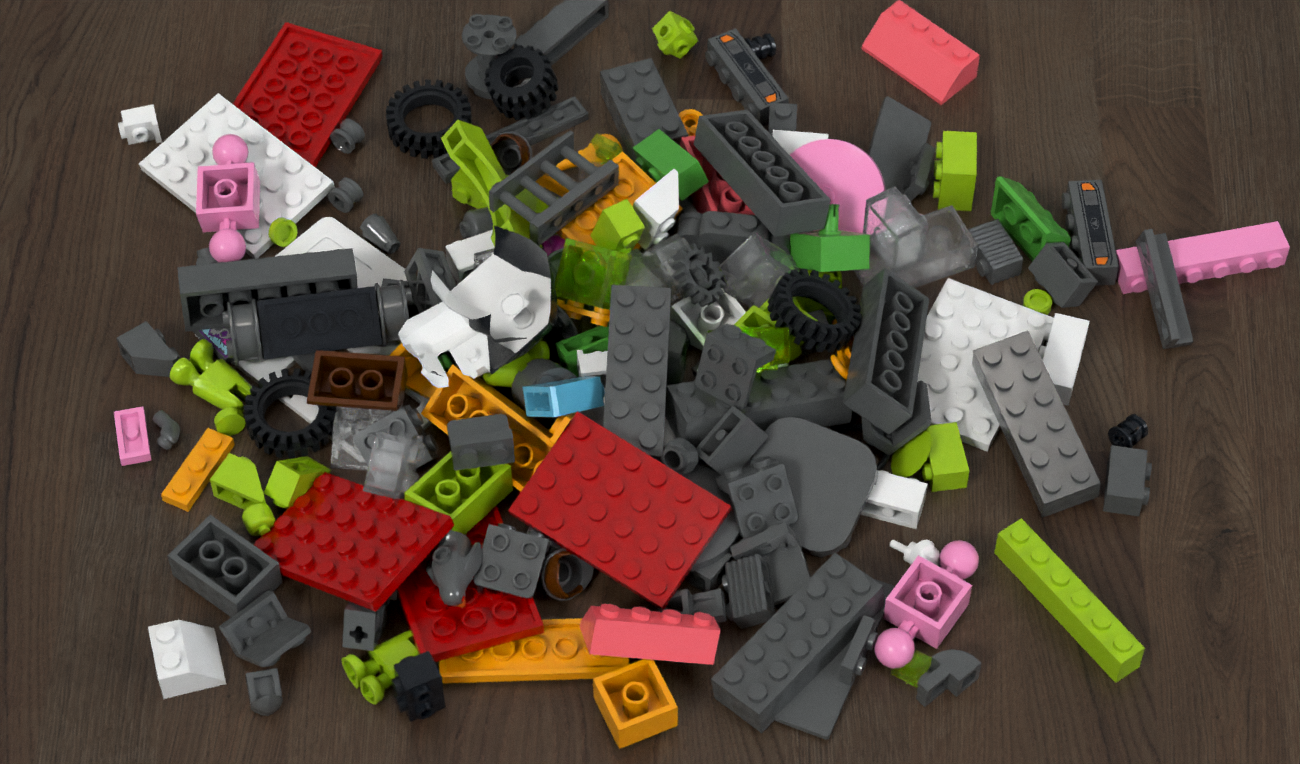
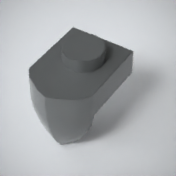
M274 668L245 674L251 710L263 716H270L275 713L283 702L278 669Z

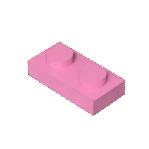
M144 407L115 411L114 418L121 465L125 466L152 461Z

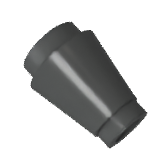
M375 213L368 216L362 222L360 229L363 231V236L388 254L394 253L400 247V241L383 216H378Z

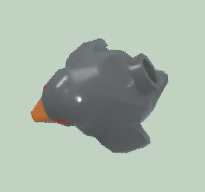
M450 530L439 542L432 556L433 561L429 559L426 562V571L433 584L438 587L443 603L463 608L466 606L465 590L482 564L483 553L480 542H475L472 545L465 534Z

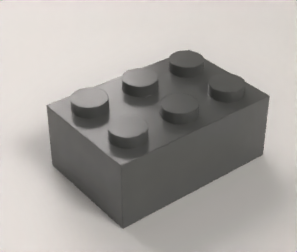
M209 515L167 555L174 577L230 617L234 616L266 591L273 592L283 583L279 563L212 515Z

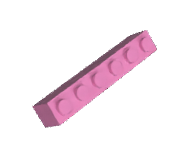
M1278 221L1168 241L1179 284L1194 283L1199 280L1215 277L1222 278L1226 275L1249 273L1253 270L1276 268L1285 265L1290 249ZM1137 247L1116 250L1119 265L1116 278L1122 293H1139L1148 290Z

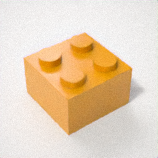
M642 659L593 678L594 700L619 749L678 726V706L654 660Z

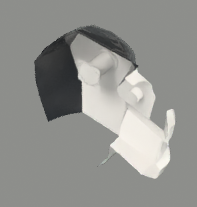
M494 226L495 248L493 255L451 291L432 270V288L443 302L408 319L398 335L405 349L418 358L423 367L421 373L433 386L438 388L449 387V379L437 358L447 350L450 351L462 374L475 379L487 372L494 374L499 368L524 356L542 341L554 327L558 318V307L552 266L547 253L532 240ZM509 337H512V338H527V339L507 341V342H500V343H497V342L495 341V339H502V338H509Z

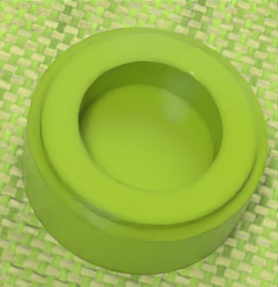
M280 217L272 222L268 235L272 243L281 247H287L296 239L298 230L293 221Z
M1030 290L1024 296L1023 306L1048 315L1052 307V297L1044 290Z
M234 407L221 410L214 418L217 432L227 436L238 434L244 429L246 424L242 411Z

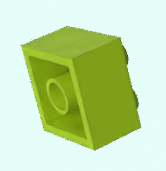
M943 131L942 142L936 143V158L939 160H934L933 177L938 181H934L933 198H938V209L971 211L977 176V132Z

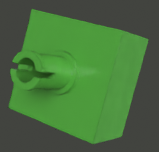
M830 204L824 229L790 234V267L818 272L869 269L870 235L838 230L839 204Z

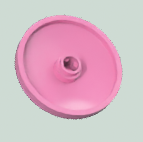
M836 139L809 142L792 152L790 156L831 199L830 204H839L838 230L871 235L882 218L886 202L884 179L875 161L858 146Z

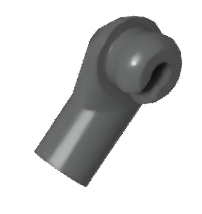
M160 410L153 417V421L161 428V436L157 439V443L162 448L168 450L171 449L173 443H177L181 429L176 421L166 412Z

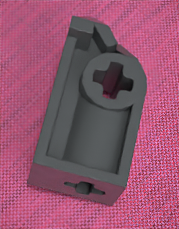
M397 589L376 612L349 601L344 610L342 647L374 651L385 631L391 600H397L398 598Z

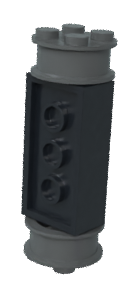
M399 280L398 285L380 287L378 283H375V286L260 300L257 301L259 319L257 317L255 298L249 304L233 306L229 301L227 302L228 311H222L224 329L230 328L232 339L226 340L228 358L234 357L235 366L239 365V361L259 359L260 363H262L261 342L263 344L264 359L315 353L316 350L334 351L381 344L383 347H386L387 342L400 340L399 331L405 322L412 318L409 317L407 307L412 305L411 289L404 288L403 280Z

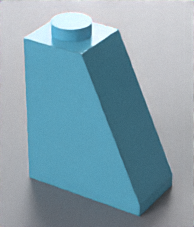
M584 376L523 386L526 417H558L604 406L603 398L605 391L600 376Z

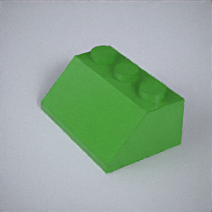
M1002 176L996 178L991 216L994 219H999L1007 234L1032 262L1046 243L1064 242L1068 247L1070 246L1071 238L1068 232L1054 221L1051 213L1037 202L1032 192L1027 191L1019 182Z

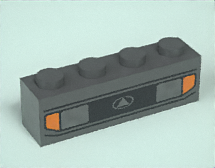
M736 28L707 39L705 57L711 67L714 66L717 70L721 82L728 85L734 99L737 102L740 101L744 109L749 110L763 127L769 125L770 103L788 104L789 98Z
M1102 180L1068 181L1067 191L1062 193V208L1067 209L1068 213L1066 214L1065 223L1066 230L1071 231L1072 235L1070 236V250L1075 253L1076 257L1098 281L1096 285H1115L1119 265Z

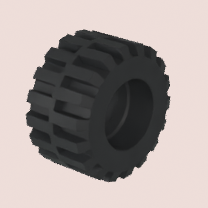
M517 45L516 49L510 48L505 53L496 55V60L490 61V69L485 71V85L497 110L501 114L504 113L505 117L511 118L514 116L515 120H521L522 117H525L528 120L532 119V115L537 114L539 116L543 114L542 110L544 108L548 110L552 106L550 101H555L557 97L555 92L558 91V80L549 59L541 50H535L533 46L529 45L526 48H523V45ZM531 78L530 81L523 86L512 87L517 81L521 79Z

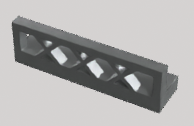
M1153 229L1144 230L1136 240V245L1162 348L1169 349L1191 345L1194 341L1166 233L1154 235Z
M418 248L404 271L419 314L443 302L432 288V270L449 291L456 287L443 251Z

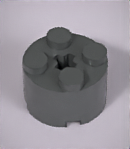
M535 359L527 363L528 366L522 372L519 371L516 374L512 383V398L514 403L526 412L523 386L578 377L551 360ZM558 417L533 418L541 424L553 425Z

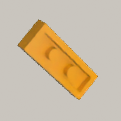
M207 428L161 493L162 501L189 512L210 482V478L235 446L234 438Z

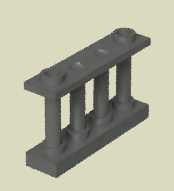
M569 130L563 136L557 137L551 145L504 180L492 186L489 190L490 210L495 212L504 204L509 206L530 222V240L540 246L619 185V165L610 160L602 167H596L574 150V132ZM566 158L587 173L589 177L577 183L558 169L556 165ZM546 173L568 189L569 192L557 198L535 181ZM524 189H527L549 207L541 213H536L515 196Z

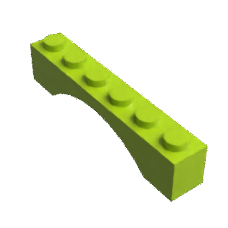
M457 120L441 137V140L450 158L471 179L485 200L493 222L491 240L494 246V226L530 239V222L509 206L504 204L495 212L490 210L489 190L494 184L504 180L506 175L482 128Z

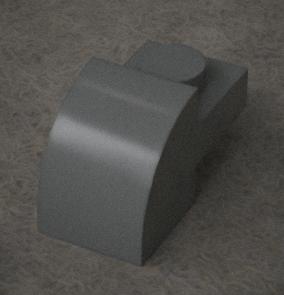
M721 588L693 595L690 594L688 589L676 591L664 609L675 610L681 614L689 615L703 612L715 617L717 623L727 621L725 594Z
M944 650L932 656L930 670L925 672L917 682L916 699L926 707L947 689L957 697L979 679L981 662L973 655L961 650Z

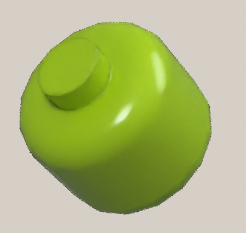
M266 503L252 504L242 514V521L248 533L252 536H262L271 531L270 528L274 526L276 521L270 507Z

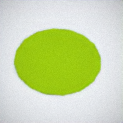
M927 429L894 452L891 461V469L894 475L907 478L916 473L925 463L932 446L931 433Z

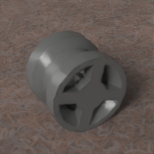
M348 118L342 121L340 129H335L330 134V139L334 146L347 154L354 150L356 143H360L365 138V133L361 126Z
M346 177L339 181L338 188H333L328 193V199L331 204L344 213L350 212L353 208V203L359 202L364 196L361 187L354 180Z

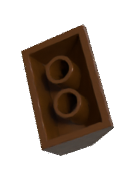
M316 350L307 404L397 411L404 401L408 377L405 357Z

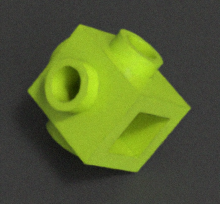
M671 11L652 28L659 42V49L664 54H671L679 59L698 42L693 32L694 26L691 22Z

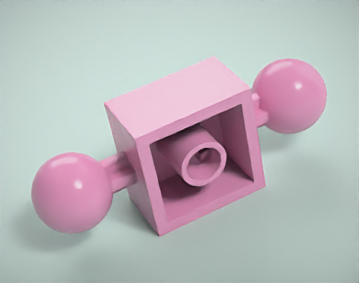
M226 134L219 137L212 148L213 159L217 165L199 166L197 172L196 216L203 232H216L210 240L209 250L211 256L217 262L240 261L245 254L246 243L243 236L237 230L259 228L260 179L254 162L245 163L248 158V147L245 141L237 135Z
M963 540L948 543L940 553V567L918 555L885 601L883 619L898 628L887 629L876 639L875 654L884 666L901 668L907 665L915 653L914 637L937 649L969 605L972 585L962 579L973 575L979 564L978 553L970 543Z

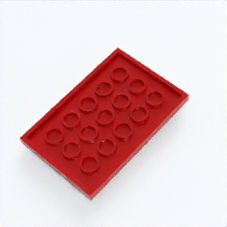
M285 22L233 102V105L316 168L332 142L330 134L335 129H340V124L348 116L383 58L382 50Z
M577 411L508 509V512L663 611L732 508L731 505Z
M324 472L314 480L313 485L304 495L294 501V506L289 507L274 522V526L270 528L271 531L262 535L253 545L279 563L281 575L376 612L455 524L451 516Z
M497 505L465 534L472 545L475 542H480L481 547H483L488 525L498 526V523H503ZM438 544L397 588V594L418 654L430 651L434 662L544 633V624L533 597L526 599L477 586L473 579L465 590V607L461 608L444 604L438 587L433 584L426 571V562L429 559L433 561L432 556Z

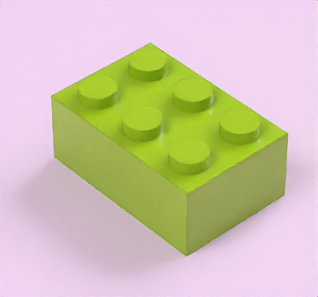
M450 451L404 493L405 500L451 516L455 524L451 530L466 534L513 491L511 466L509 464H499L454 471Z

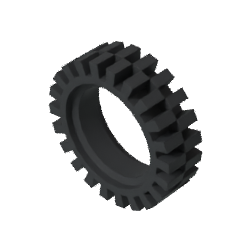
M425 79V86H420L418 80L413 82V89L407 84L403 86V93L397 90L394 93L395 99L391 97L388 101L389 106L386 107L388 133L390 140L393 139L394 146L396 148L400 146L401 152L406 153L410 150V156L416 157L418 152H421L422 159H428V153L433 152V158L439 157V151H443L444 154L448 153L441 137L457 120L472 124L471 106L466 94L462 95V90L458 87L454 90L453 84L449 82L443 87L442 80H436V84L431 85V79ZM425 105L443 106L454 116L453 121L447 128L433 133L416 132L410 129L404 122L405 117L410 111Z
M794 269L791 270L790 274L786 272L780 278L768 300L769 305L767 308L768 312H771L770 319L771 321H777L775 327L778 330L785 328L783 335L786 338H789L791 335L796 337L793 343L799 345L801 341L805 342L806 349L811 350L813 345H815L816 351L822 353L825 348L828 353L834 352L835 348L838 351L841 350L843 346L849 343L862 318V314L859 313L861 310L860 305L855 304L857 301L855 296H848L850 290L847 287L843 289L838 288L841 284L838 280H835L833 283L829 282L830 276L825 273L820 278L818 271L812 270L810 275L807 269H801L800 272ZM792 297H805L822 304L834 315L837 324H824L807 317L795 306Z
M294 368L293 375H289L288 369H282V377L277 378L274 371L269 374L270 382H267L262 377L258 380L259 388L253 385L250 389L251 395H247L245 398L244 414L249 436L252 441H255V445L259 449L264 447L265 453L270 455L275 449L276 457L283 458L284 451H288L289 458H295V451L297 450L301 451L302 457L307 456L308 447H311L315 453L320 450L319 441L326 445L329 442L328 435L334 436L336 432L335 426H338L339 422L337 406L317 405L319 410L314 421L298 431L285 432L272 428L264 419L267 408L277 399L287 395L307 397L312 371L306 370L304 376H302L301 369Z

